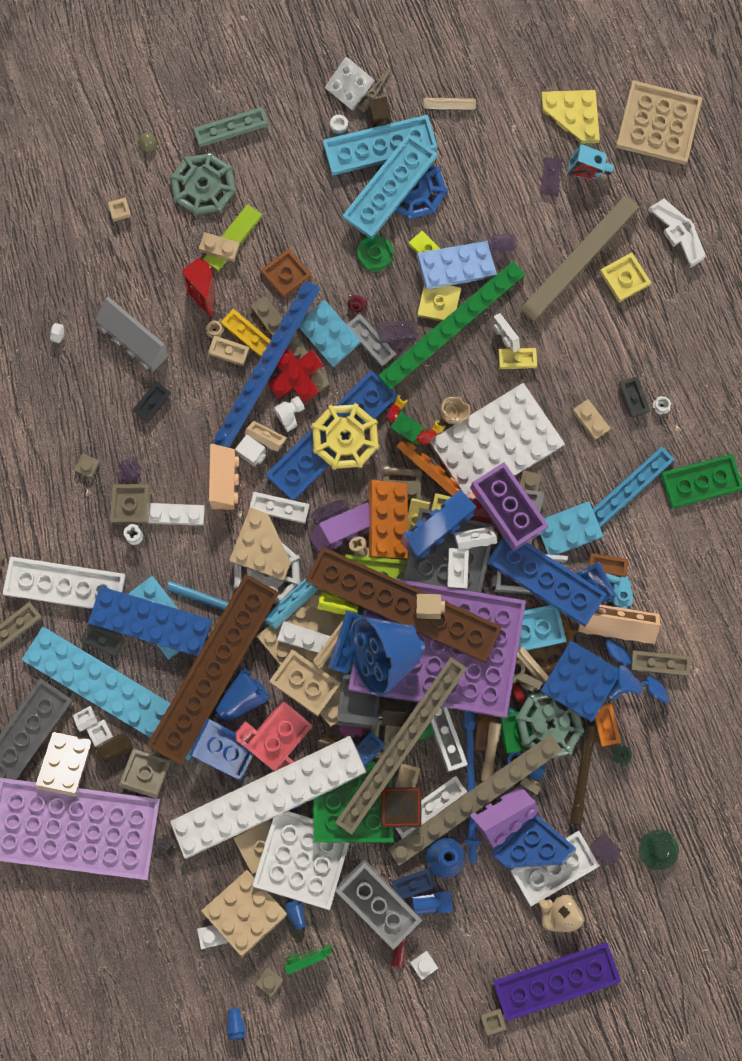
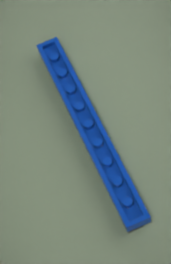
M304 282L300 287L297 296L290 304L289 310L281 320L269 345L262 353V357L253 369L239 397L234 402V406L226 416L222 427L217 432L212 442L213 444L230 448L318 294L320 287L316 284Z

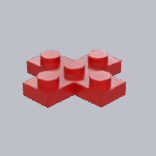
M287 347L277 364L282 373L269 382L268 385L278 399H282L294 389L301 400L306 403L320 392L310 376L322 368L324 364L314 350H310L297 360L290 348Z

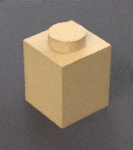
M417 594V619H441V613H445V601H441V594Z

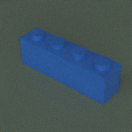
M462 490L445 501L440 506V510L435 509L426 517L425 522L419 521L411 532L408 530L403 534L401 544L415 560L419 557L422 559L431 552L430 548L433 545L439 546L445 540V535L449 532L453 534L460 528L459 524L463 520L467 522L475 515L473 512L476 506Z

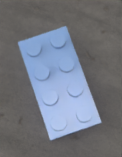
M487 241L425 251L416 255L426 290L490 279L497 275Z

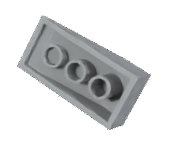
M365 859L336 887V892L393 950L422 921Z

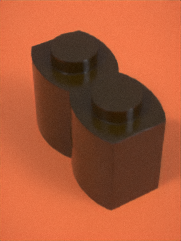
M384 698V701L379 703L378 720L382 721V725L402 727L407 720V701Z

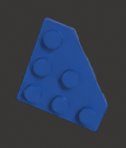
M536 814L534 818L523 823L518 831L512 832L506 837V840L498 845L491 852V855L505 868L563 865L576 851V847Z

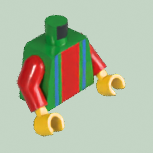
M401 395L397 396L386 416L387 421L391 423L390 428L417 446L421 444L427 445L445 429V425L439 426V421H435L433 428L428 430L400 410L407 403V399L402 401L399 398Z

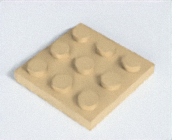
M248 870L202 910L206 918L241 957L287 916V913L267 891L252 887L254 877Z

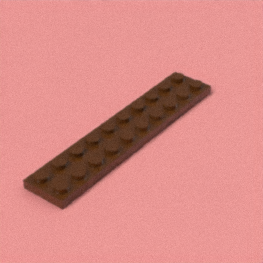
M325 547L321 548L305 580L311 586L389 621L404 625L412 624L415 627L416 633L485 664L502 629V626L446 601L445 613H441V619H417V594L428 593Z
M245 574L147 744L148 747L180 765L183 764L206 719L211 715L280 592Z

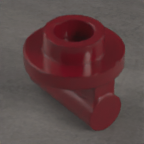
M350 294L347 305L353 312H361L365 309L368 298Z

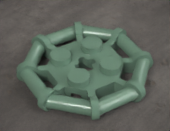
M211 152L203 155L183 157L184 160L169 177L174 203H178L193 213V216L222 212L223 207L233 194L237 192L232 172L233 167L215 157ZM206 162L201 167L193 165L194 163ZM213 163L214 165L219 167L220 170L217 171L216 169L211 167L210 164ZM189 167L190 170L186 173V175L181 176L185 169ZM226 175L227 185L221 184V176ZM206 180V186L200 187L198 182ZM179 182H184L185 190L180 193ZM220 191H226L218 202L216 200L217 195ZM189 196L190 198L195 200V206L189 203L184 198ZM212 201L213 204H214V205H208V206L199 207L201 202H202V203H208V202Z
M542 692L529 693L519 714L515 716L522 739V746L530 749L536 745L532 742L534 739L540 742L551 734L562 749L553 758L566 755L571 756L574 747L585 730L582 728L579 714L569 708L562 710L555 705L556 700ZM549 698V704L540 706L538 703L539 700ZM533 706L535 710L529 718L526 715ZM570 712H571V716H572V720H573L574 727H570V725H569V724H570V719H569V717L567 716V714L570 713ZM546 720L552 721L553 728L547 729ZM526 722L529 723V726H531L532 728L530 736L528 735ZM568 732H572L573 735L568 744H566L564 739Z

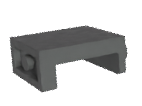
M351 672L346 675L343 674L336 725L376 730L378 725L379 697L377 695L349 691Z

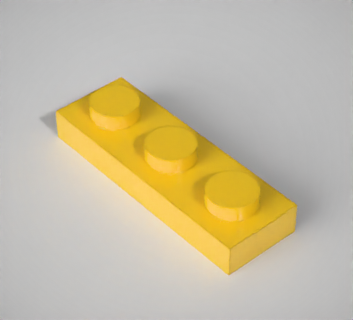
M234 309L221 321V325L247 347H250L260 358L262 357V353L271 341L268 337Z

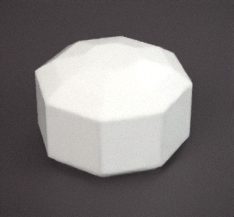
M55 323L52 326L50 332L52 342L60 343L65 333L63 325Z

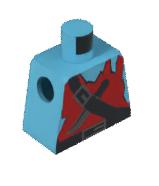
M581 144L570 157L567 175L596 180L601 173L611 175L614 165L605 163L606 153Z

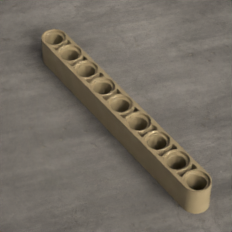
M625 195L527 300L520 311L535 323L628 223L640 207Z

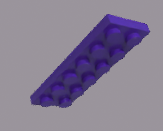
M608 942L493 980L506 1021L621 982Z

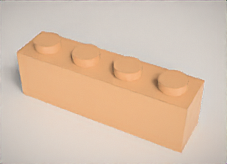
M605 605L599 606L586 627L578 623V632L585 634L602 635L604 637L655 644L660 628L659 614Z

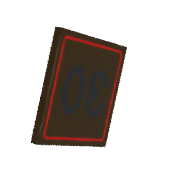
M421 787L384 788L381 792V828L422 827Z

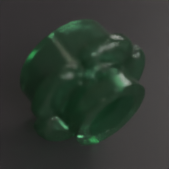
M626 746L616 747L613 750V760L617 764L626 765L632 759V753Z

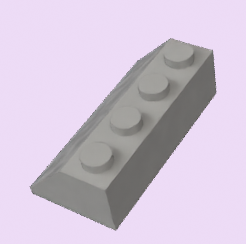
M110 297L105 299L96 317L97 328L104 335L108 333L112 337L111 340L117 346L122 345L125 348L124 351L131 358L135 356L139 360L138 363L145 370L149 368L154 372L168 357L165 344Z

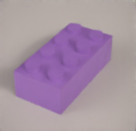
M505 462L472 482L470 486L471 491L513 552L545 532L549 525Z

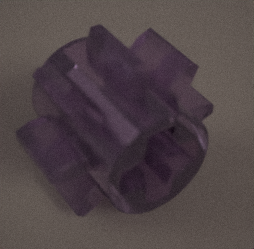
M127 459L118 466L120 469L118 475L123 482L128 480L131 483L141 476L139 471L142 468L136 460L132 462L130 459Z

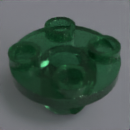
M652 830L641 837L638 851L642 862L647 867L654 870H664L676 862L679 847L676 839L669 832Z

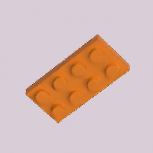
M371 480L369 481V557L406 560L408 559V551L401 544L403 534L408 531L407 483Z

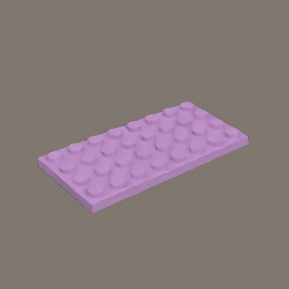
M0 778V861L148 880L160 799L78 788L76 796L37 789L36 782Z

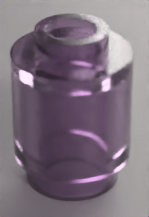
M505 233L491 236L488 245L490 251H493L494 254H500L517 248V240L514 234Z

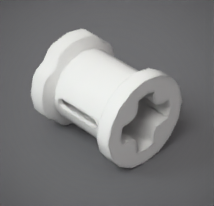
M131 524L124 529V536L129 544L137 545L141 543L143 534L137 525ZM133 531H135L137 535L131 538L129 534H133Z

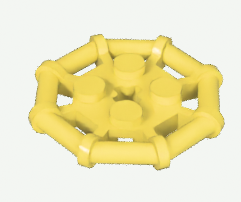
M359 404L329 405L320 418L311 425L313 431V453L319 455L334 470L354 467L360 469L376 450H379L378 421L358 406ZM351 412V415L347 416V418L338 417L336 414ZM355 414H357L366 423L362 425L360 422H358L354 418ZM331 416H333L334 420L329 424V426H323V424ZM370 428V441L365 440L364 430ZM320 431L326 432L327 442L321 444ZM342 432H343L344 434H346L347 432L350 433V434H349V438H350V439H349V440H346V439H345V440H342V439H341V438H342L341 433H342ZM363 445L368 446L367 450L359 457L357 454L358 450ZM329 447L337 454L335 459L325 452L324 449ZM353 455L355 459L339 461L340 456Z

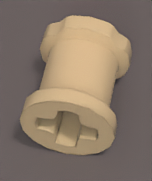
M363 537L353 538L349 543V547L354 552V556L369 557V548L366 547L365 539Z

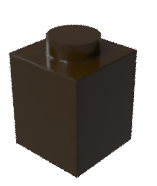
M387 97L369 100L368 109L373 128L391 124V113Z

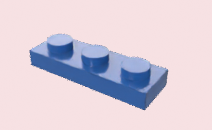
M346 611L328 668L346 674L349 673L353 661L352 656L355 654L354 645H350V630L354 620L363 617L362 615Z

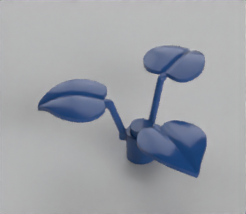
M606 638L605 641L609 654L617 662L621 663V666L618 668V679L608 696L616 700L623 693L641 694L643 691L642 686H647L649 692L655 698L669 704V697L662 683L652 676H648L646 678L647 681L640 683L626 667V664H631V657L628 651L620 643Z

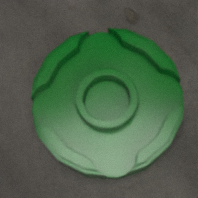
M375 235L373 239L367 236L361 240L357 248V258L362 267L376 272L384 270L392 262L394 252L388 239Z

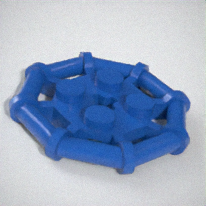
M432 164L428 168L430 172H425L415 186H418V188L411 190L402 201L404 205L410 206L409 210L399 205L395 211L407 217L408 220L428 214L434 215L442 199L448 194V189L445 187L441 174L442 169ZM435 176L438 187L432 184L431 178ZM432 192L437 193L435 199L431 203L428 200L430 198V195L432 194ZM420 204L426 205L425 208L413 211V206Z

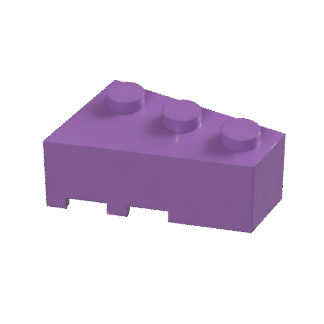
M368 502L318 524L309 536L318 554L322 547L333 550L346 542H350L355 537L369 534Z

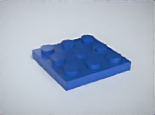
M570 641L542 687L541 692L592 722L618 679V668L575 642Z

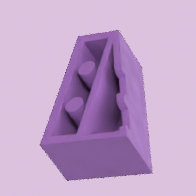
M520 786L502 796L501 802L494 806L490 803L485 806L486 810L478 815L473 813L470 816L478 831L494 848L502 844L512 832L518 831L523 823L534 818L539 808L530 795Z

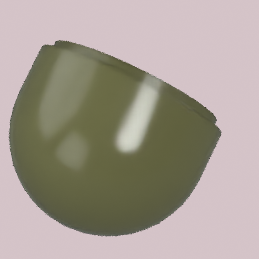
M145 132L140 135L138 144L141 150L151 152L156 148L157 141L152 133Z

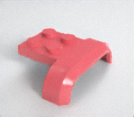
M282 700L258 730L245 721L235 732L236 741L246 747L273 771H277L294 762L288 755L313 725Z

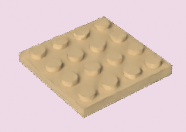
M632 80L616 148L686 165L703 97Z

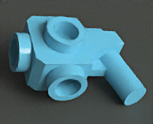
M606 573L610 583L614 584V591L617 597L609 600L608 603H612L613 607L628 609L633 604L631 581L628 580L627 576L619 578Z

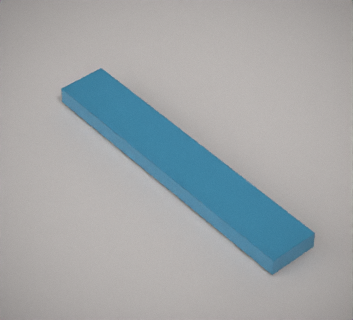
M660 447L593 508L600 528L674 462L675 459L663 447Z

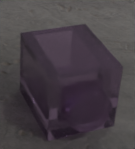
M600 834L589 846L591 852L604 865H609L610 863L614 865L621 857L619 853L622 850L605 834Z

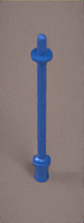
M463 711V722L461 723L466 730L468 793L475 788L473 730L477 726V721H475L474 712ZM469 816V840H465L464 844H469V861L474 864L477 862V844H482V841L477 840L476 825L471 816Z

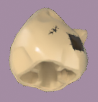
M570 895L557 897L554 902L545 899L538 902L542 911V926L549 931L572 932L579 929L584 923V916L574 898Z

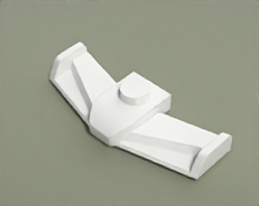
M665 199L649 207L648 211L652 212L668 226L663 233L673 247L681 243L690 268L700 263L706 257L695 226L690 219L686 218Z

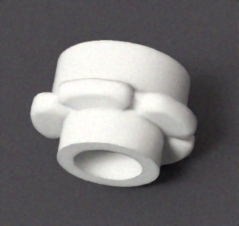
M660 396L653 401V408H655L656 413L667 414L670 411L671 402L668 398Z

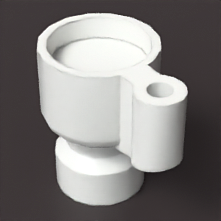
M296 396L291 399L290 403L282 402L273 409L285 430L289 432L297 427L294 413L301 412L305 408L300 398Z

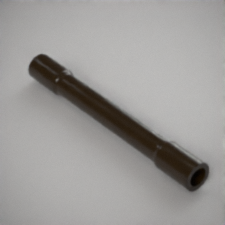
M585 725L577 786L570 818L571 824L582 825L585 792L597 728L594 726Z

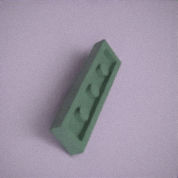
M260 107L193 129L199 147H203L269 125L264 109Z

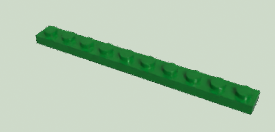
M512 261L378 375L379 380L391 391L521 280L525 273Z

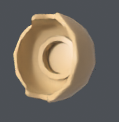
M448 397L440 406L441 417L449 424L458 425L469 417L470 405L464 403L461 397Z

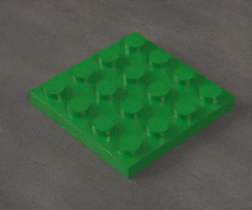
M370 762L366 766V774L313 799V843L394 842L393 828H381V794L352 835L335 823L377 762ZM392 778L385 788H392Z

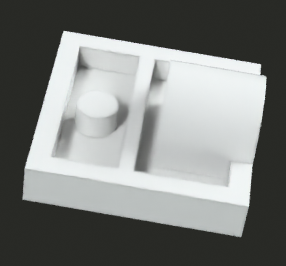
M345 57L325 88L351 110H354L374 82V79L349 58Z

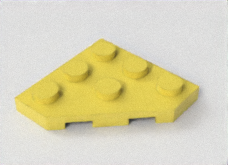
M595 90L541 93L542 112L552 117L556 124L566 132L569 131L580 144L599 143Z

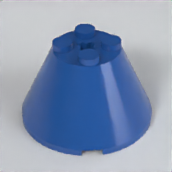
M365 616L355 619L352 623L350 645H354L355 656H352L356 671L370 693H377L378 697L384 696L421 661L425 645L422 640H419L415 627L412 624L404 625Z

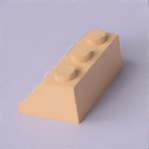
M210 444L209 502L211 509L235 510V504H238L239 499L238 492H235V485H239V474H236V467H239V455H236L235 449Z

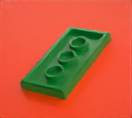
M733 454L660 473L671 510L742 491V480Z

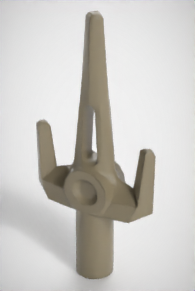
M390 68L387 69L373 88L363 96L365 100L359 107L361 112L364 113L367 110L369 100L379 98L377 95L391 71ZM379 83H381L377 91H375V88L378 86ZM384 93L380 98L386 97L387 93Z

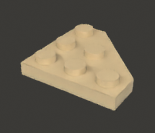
M250 507L229 561L284 581L291 565L287 553L269 515Z

